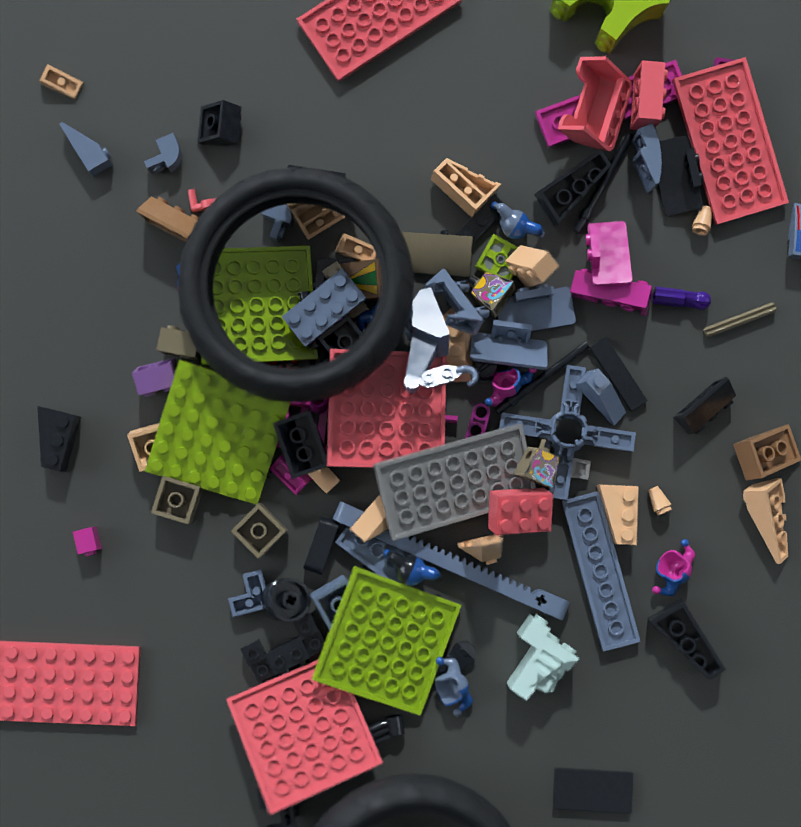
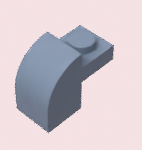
M174 133L156 140L161 154L144 161L150 173H159L165 167L172 173L180 166L182 150Z
M287 205L277 206L261 213L264 219L274 222L269 236L271 241L279 243L280 238L283 239L286 232L284 226L292 228L293 219Z

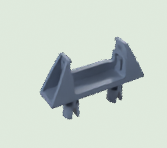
M442 269L426 283L424 289L431 287L434 295H443L456 312V314H449L445 320L446 326L477 335L483 322L482 318L485 319L489 316V309L485 310L486 306L474 308L463 294L467 293L470 289L469 284H465L466 280L454 282L447 271Z

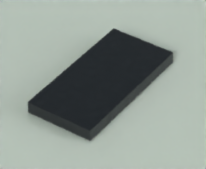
M554 767L553 809L632 813L633 772Z

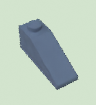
M63 122L59 124L88 172L93 177L112 166L109 160L112 156L106 147L102 149L98 143Z
M598 368L587 371L575 384L613 426L626 413L611 382Z

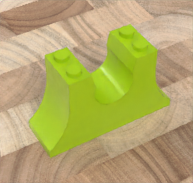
M553 0L550 11L555 18L562 19L565 22L574 15L576 9L583 3L595 2L605 9L607 16L594 44L597 45L600 51L610 54L622 37L633 27L647 20L660 19L671 0Z

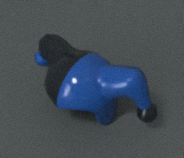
M389 549L384 550V556L389 557V560L396 566V575L404 585L414 586L421 583L423 579L441 580L443 578L441 572L436 568L426 566L417 556H403L398 552H391Z

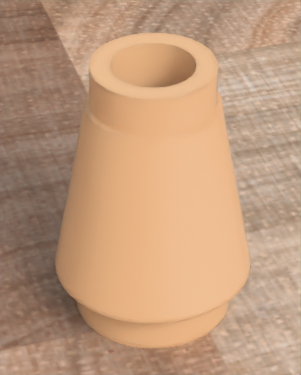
M703 206L692 224V231L695 234L707 235L711 230V207Z
M659 486L648 490L653 511L658 516L672 510L670 506L672 504Z

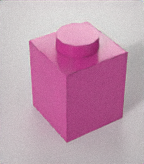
M97 526L73 532L78 554H84L87 557L97 554L96 550L102 549Z

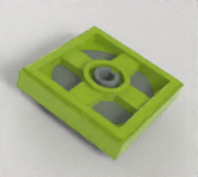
M493 234L475 268L483 273L489 272L511 280L514 275L508 270L509 266L505 260L518 247Z

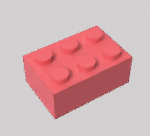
M642 60L635 71L631 106V130H638L651 123L656 127L664 119L665 107H662L663 100L666 98L664 82H666L668 70L665 69V62Z
M545 488L490 490L488 528L496 535L551 531L553 493Z

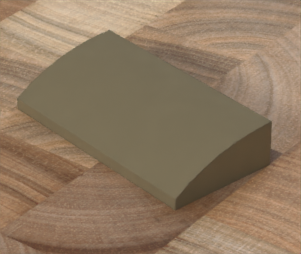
M402 232L410 251L413 273L436 275L442 269H445L450 276L470 277L473 248L472 236Z

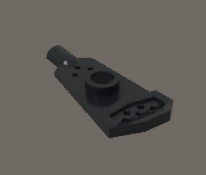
M469 641L457 642L444 659L455 658L461 671L475 661V647ZM443 664L438 667L431 686L432 688L435 687V679L447 673V665Z

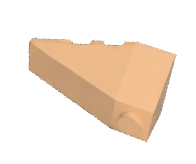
M775 478L749 486L744 490L743 499L775 562L781 564L788 557L787 533L783 531L786 514H782V503L785 502V493L782 478Z

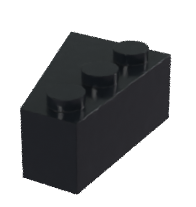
M37 406L41 467L67 472L81 416Z

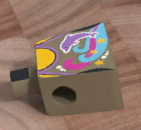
M485 272L481 279L473 275L467 283L473 288L471 295L475 302L481 307L486 306L485 310L489 309V314L494 318L498 316L516 291L513 281L489 272Z
M542 439L539 448L528 447L514 474L541 486L553 488L559 462L558 456L549 453L553 442Z

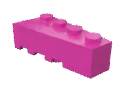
M588 269L575 270L570 290L572 297L595 303L598 300H602L601 303L606 306L615 307L620 305L621 308L629 312L635 309L640 310V315L644 316L648 314L653 295L652 286L648 282L640 280L629 285L594 286L592 271Z

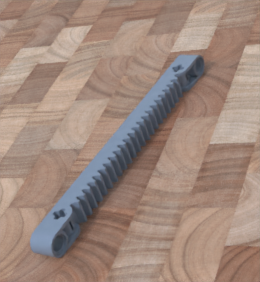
M340 501L332 519L352 527L365 511ZM387 529L374 537L558 619H564L570 605L569 601L541 589L530 592L531 588L526 585L523 588V584L520 582L516 585V581L513 579L509 582V578L506 576L502 579L500 573L495 576L493 570L487 573L488 569L486 567L480 570L479 564L473 567L472 561L466 564L465 558L459 561L458 555L452 558L450 551L444 555L445 550L443 548L438 552L436 545L431 549L429 542L424 546L423 540L421 539L416 542L415 536L411 539L407 536L393 541ZM542 595L544 602H539L538 604V601L535 599Z

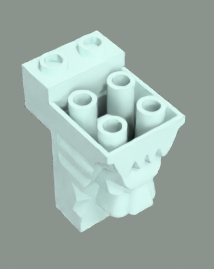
M529 614L517 631V634L531 644V647L507 681L509 688L526 700L533 694L535 689L543 693H553L557 681L562 678L565 670L569 671L579 659L572 647L564 642L562 645L559 644L560 640L549 632L550 628L546 626L548 622L537 614L535 616Z

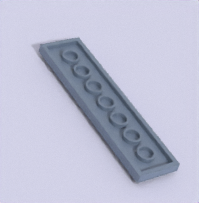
M599 491L562 500L563 511L602 651L641 642Z

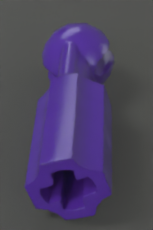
M655 286L652 303L705 310L711 304V297L704 291L691 292Z

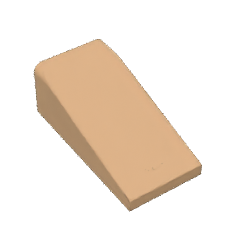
M48 64L39 81L40 84L72 99H76L83 82Z
M345 233L341 235L335 250L336 253L357 261L372 260L376 257V252L372 245Z
M328 467L308 473L326 494L341 481Z

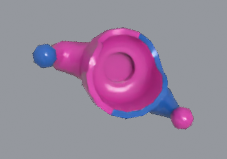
M516 367L497 372L492 381L494 392L491 398L485 400L486 406L496 407L506 397L516 395L521 386L532 381L536 369L528 368L527 372L521 374Z
M687 539L681 541V545L685 549L683 555L675 550H669L658 560L656 571L666 580V586L664 588L654 586L652 588L654 594L674 596L679 585L685 583L691 577V565L695 559V552L689 546Z

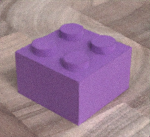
M175 358L137 367L132 372L138 395L144 394L147 397L156 394V391L162 389L164 392L170 391L177 369Z

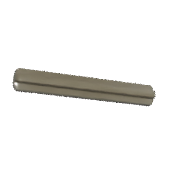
M772 302L708 326L703 330L706 337H711L772 314L777 309Z

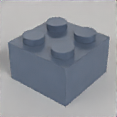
M344 575L310 593L313 603L329 630L348 584V579Z

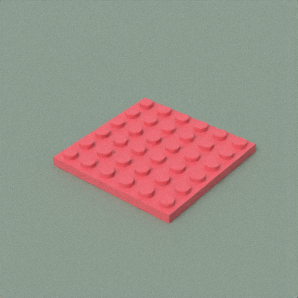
M330 349V360L338 357L348 349ZM392 351L383 365L367 379L353 388L329 398L327 466L374 468V463L445 444L446 384L432 388L420 386L414 393L407 392L405 390V378L410 352ZM446 356L435 357L429 370L446 366Z
M318 660L226 699L270 814L382 764L354 694L312 680Z

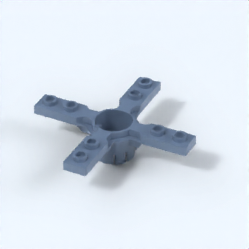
M566 366L561 409L550 420L501 413L499 429L520 423L523 426L525 436L546 438L548 441L553 442L554 455L559 457L555 484L553 488L549 487V491L553 493L554 499L568 500L574 452L579 450L584 444L627 452L634 451L636 432L589 426L586 424V418L583 415H579L583 392L575 384L585 374L586 367ZM562 418L575 420L580 425L582 431L580 441L576 439L575 444L559 443V440L554 435L557 425L555 422L557 420L562 421Z

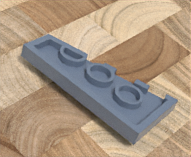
M348 527L345 528L335 544L375 574L400 582L395 572L396 566L389 560V557L384 556V550L389 549L391 552H398L403 556L411 555L373 538L364 543Z

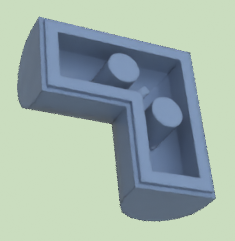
M262 569L244 573L242 576L247 593L228 598L233 617L264 610L261 598L266 585Z

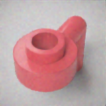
M195 189L188 190L192 212L206 210L216 199H205L197 204Z

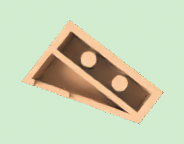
M448 158L433 171L431 180L470 217H473L497 193L501 185L498 182L494 183L484 178L485 176L481 174L477 175L469 171L468 168Z

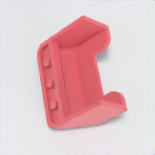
M606 56L580 57L576 67V74L584 83L583 90L580 94L574 117L570 114L563 115L559 121L558 130L575 143L599 150L602 149V151H611L618 137L632 91V83Z

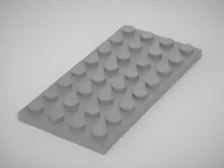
M515 424L374 463L373 466L391 540L394 541L489 513L490 490L536 488L534 482L514 474L527 449L522 424Z

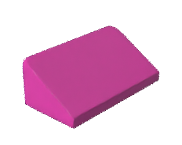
M283 454L269 468L295 495L312 480L308 474L292 479Z

